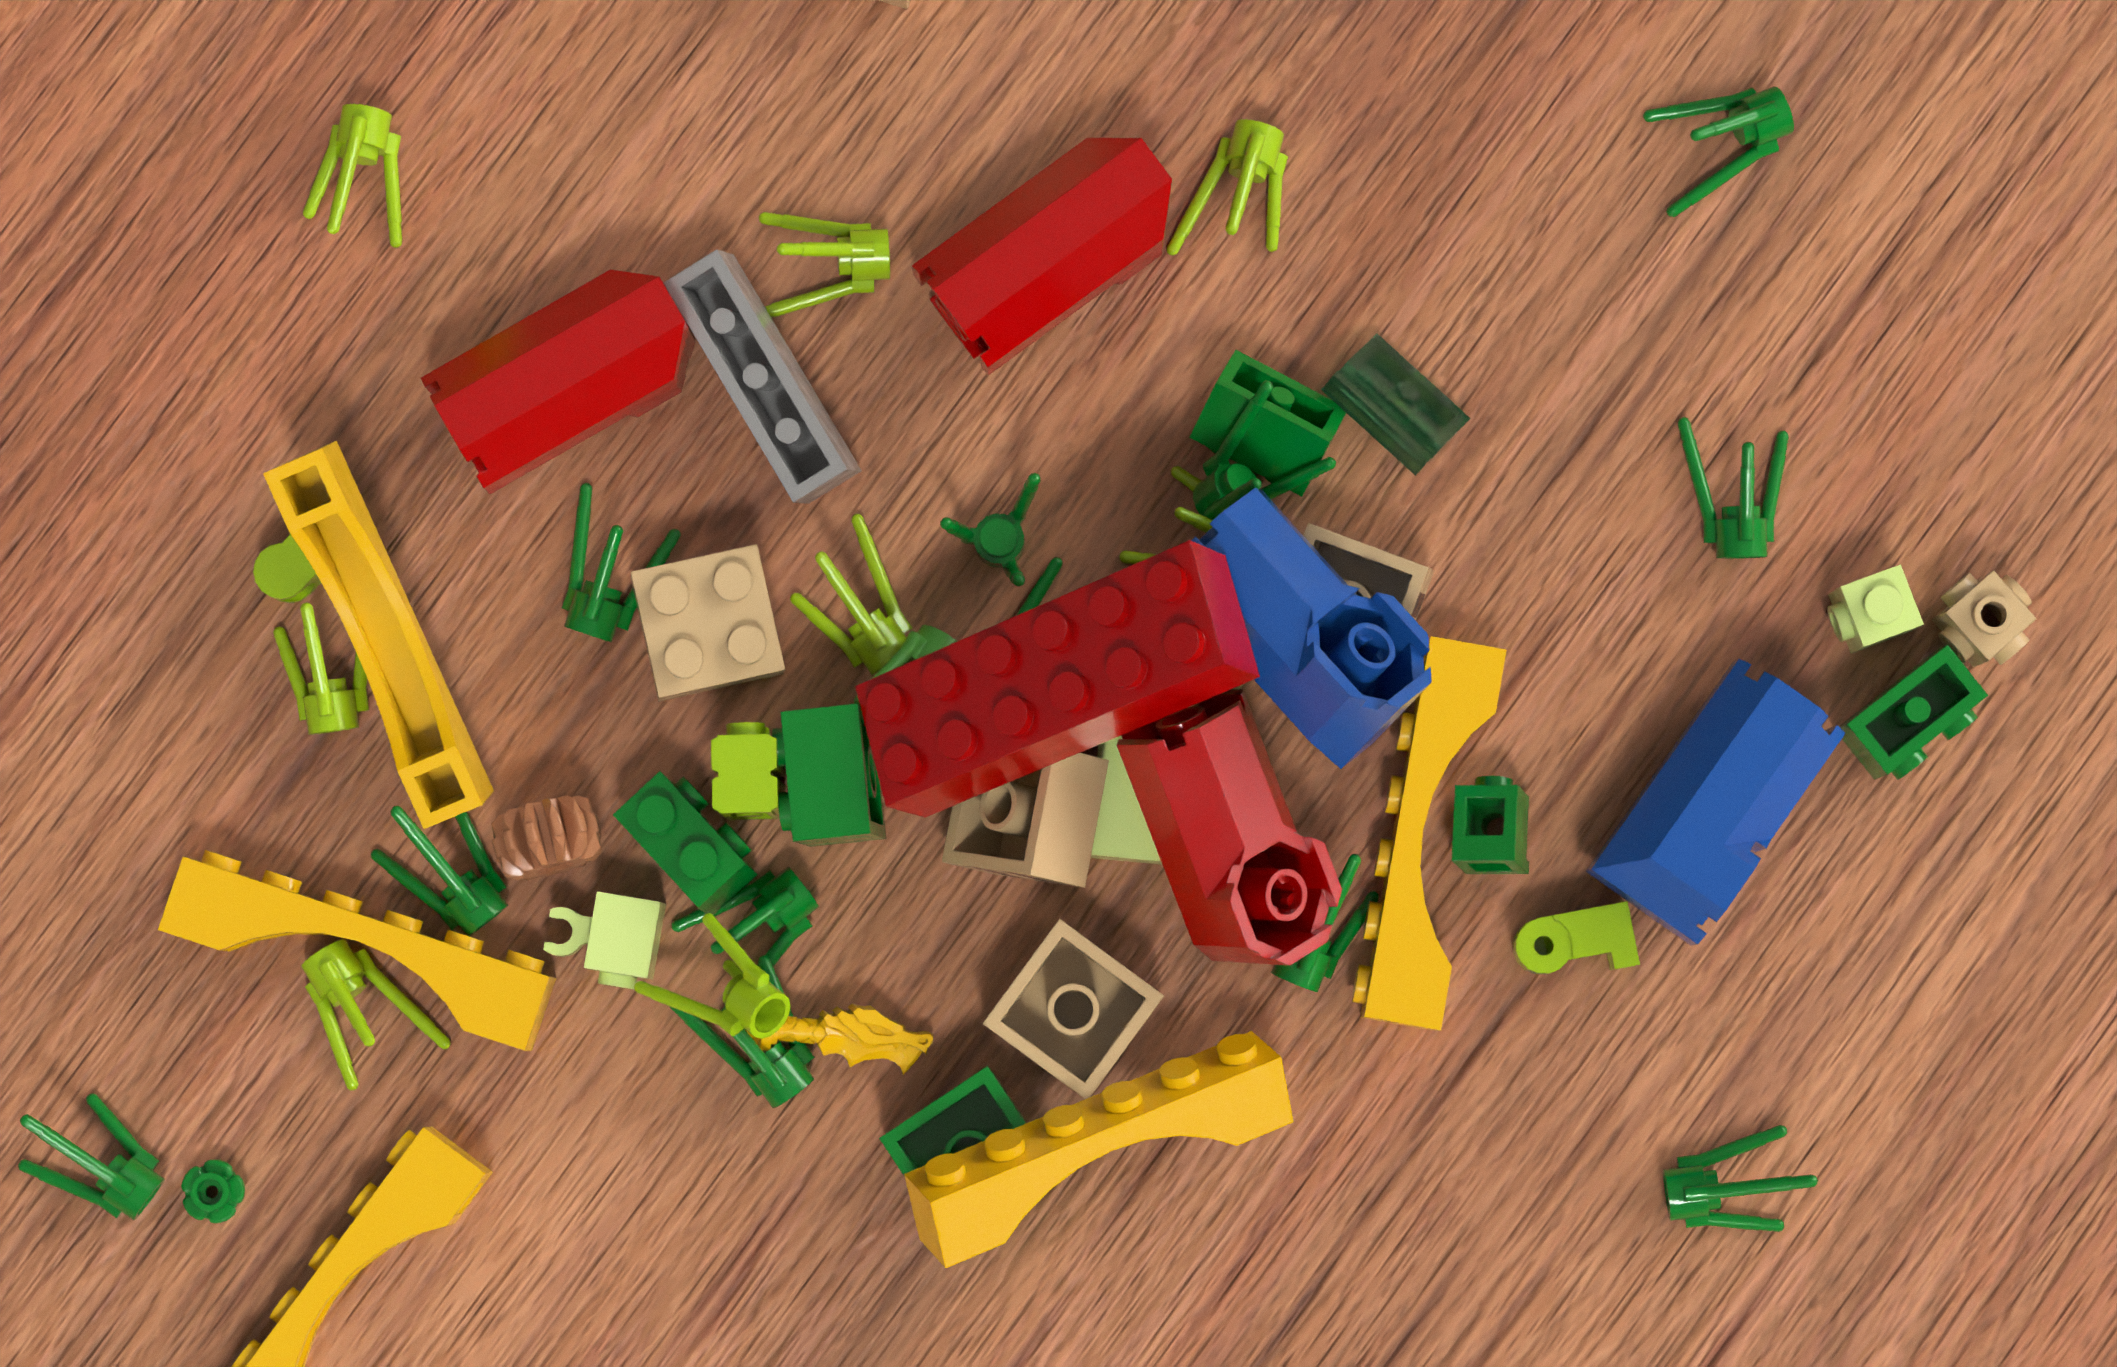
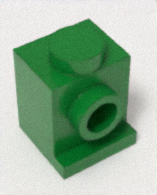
M1479 776L1475 778V785H1455L1452 862L1465 874H1529V861L1527 860L1529 796L1519 785H1513V779L1503 776ZM1503 818V833L1501 835H1487L1488 824L1494 819Z

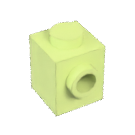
M1901 564L1843 585L1828 594L1832 605L1827 607L1830 623L1840 642H1847L1850 653L1906 634L1924 625Z

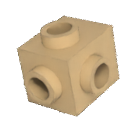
M1992 571L1978 580L1971 573L1965 575L1940 597L1947 607L1932 619L1941 630L1938 636L1944 646L1949 645L1961 662L1965 663L1968 661L1975 668L1992 658L2002 665L2030 641L2022 631L2037 618L2027 608L2032 604V601L2026 591L2010 576L2005 575L2001 579L1995 571ZM1984 605L2000 621L1997 627H1990L1983 622L1981 610Z

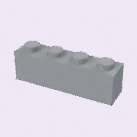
M716 249L664 282L672 299L793 503L809 504L862 471L734 254Z

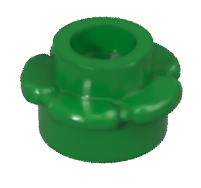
M217 1159L207 1160L204 1166H194L185 1174L181 1185L183 1192H185L183 1206L194 1219L203 1220L206 1218L211 1223H222L235 1215L236 1207L244 1199L245 1185L242 1177L232 1171V1166L229 1163ZM211 1185L216 1186L218 1189V1195L215 1198H210L207 1195V1188Z

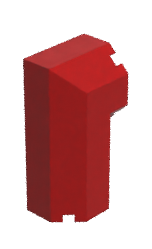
M1086 138L912 265L913 275L920 286H923L925 283L930 286L935 293L930 298L931 303L972 358L975 359L980 355L981 368L989 376L1113 284L1122 285L1162 255L1172 178L1142 138Z
M610 269L421 377L425 388L432 394L430 398L467 463L472 460L479 472L476 475L482 487L489 494H492L628 415L638 418L680 394L686 378L685 372L688 361L694 349L695 339L659 276Z
M1228 690L1199 702V706L1185 708L1121 735L1122 739H1118L1117 748L1193 945L1212 961L1290 966L1327 943L1332 925L1325 924L1329 907H1338L1342 888L1325 843L1313 837H1303L1297 834L1244 690Z

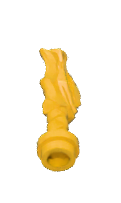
M853 1003L847 1007L849 1010H843L838 1006L832 1010L834 1013L822 1010L819 1013L820 1017L818 1019L804 1017L800 1019L788 1016L783 1026L776 1033L763 1039L756 1038L749 1033L762 1051L770 1050L771 1044L776 1045L778 1039L779 1041L816 1043L823 1056L835 1053L843 1055L849 1067L864 1060L883 1058L893 1061L900 1066L903 1075L918 1060L922 1052L927 1055V1049L933 1042V1034L931 1032L905 1030V1025L886 1017L871 1005L859 1006Z

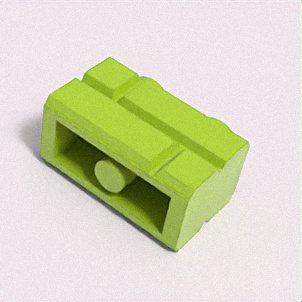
M740 722L726 724V735H717V738L711 740L712 770L718 774V777L712 779V809L728 820L780 819L779 793L786 792V785L779 780L785 776V766L779 767L777 739L770 735V730L765 727V723Z

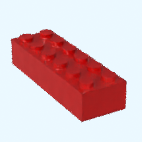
M1188 540L856 685L855 688L886 807L926 818L1259 678L1260 675L1226 555Z

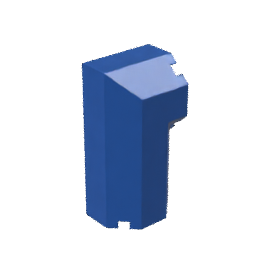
M1255 487L1220 513L1210 523L1212 528L1200 540L1195 536L1191 541L1226 555L1260 675L1259 678L1254 679L1255 682L1300 732L1335 765L1342 769L1372 745L1432 683L1431 666L1424 671L1423 658L1429 651V636L1394 596L1376 592L1371 598L1358 596L1356 592L1360 588L1348 586L1262 490Z
M1740 658L1731 663L1586 870L1588 874L1690 946L1698 945L1707 934L1697 927L1698 923L1703 925L1708 917L1717 922L1728 909L1761 859L1752 853L1751 850L1758 852L1767 849L1773 836L1845 735V732L1838 725L1824 730L1821 726L1828 718V715L1819 706L1779 678L1765 671L1758 681L1745 676L1752 664Z

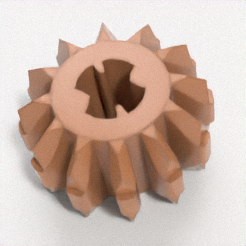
M564 795L558 798H545L542 801L526 803L522 807L508 809L505 814L499 815L491 823L494 837L492 844L498 863L501 864L505 877L509 879L529 881L539 877L547 878L554 874L567 873L568 870L586 866L588 862L594 861L602 853L600 842L602 834L597 815L593 813L589 799L578 795L573 797Z

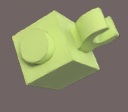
M597 891L593 917L580 915L576 911L565 907L550 909L549 917L559 920L564 919L570 923L572 936L564 944L544 942L543 950L552 955L565 957L575 954L584 945L588 944L584 968L599 971L598 984L634 989L638 977L651 980L654 978L666 904Z

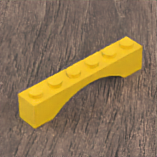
M337 440L263 473L289 533L323 584L351 639L378 705L398 774L423 829L483 805L494 792V789Z
M1433 636L1429 637V651L1423 658L1424 671L1431 666L1432 683L1416 698L1414 713H1402L1398 729L1396 750L1406 751L1407 753L1403 776L1391 775L1387 792L1385 813L1396 814L1392 839L1380 838L1376 855L1374 876L1384 877L1385 879L1381 902L1369 901L1365 918L1363 939L1374 942L1370 965L1358 964L1354 981L1352 1002L1363 1004L1360 1018L1441 1031L1452 966L1436 938L1425 905L1420 868L1423 829L1432 796L1449 762L1470 735L1496 713L1506 649Z
M208 850L204 851L201 861L182 857L158 927L159 931L227 952L261 940L295 934L332 935L355 940L392 956L419 975L446 1003L463 1031L524 1051L533 1050L556 978L541 973L545 961L509 949L505 961L481 954L484 941L448 929L444 941L420 934L424 921L394 911L386 910L383 921L362 915L359 912L363 901L330 890L325 891L323 900L320 901L299 894L302 881L269 870H265L262 881L238 874L241 861Z
M1253 1031L1245 1034L1230 1035L1220 1040L1216 1046L1189 1057L1171 1059L1165 1062L1160 1069L1136 1079L1113 1083L1107 1086L1102 1093L1072 1105L1052 1108L1043 1117L1014 1129L996 1131L990 1134L983 1142L953 1154H942L930 1159L926 1165L904 1174L919 1240L945 1268H948L1005 1244L1024 1216L1053 1187L1080 1167L1113 1150L1144 1140L1174 1136L1212 1138L1238 1146L1293 1123L1282 1058Z
M432 1126L423 1127L418 1135L408 1130L389 1153L386 1161L394 1167L380 1186L377 1187L372 1182H369L348 1209L347 1213L354 1218V1221L340 1240L331 1234L310 1260L308 1266L316 1272L301 1292L295 1287H291L269 1317L277 1325L262 1344L253 1339L241 1352L232 1367H305L319 1326L336 1298L359 1272L392 1247L424 1232L455 1224L493 1172Z

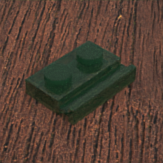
M1378 334L1352 356L1321 389L1415 476L1471 419Z

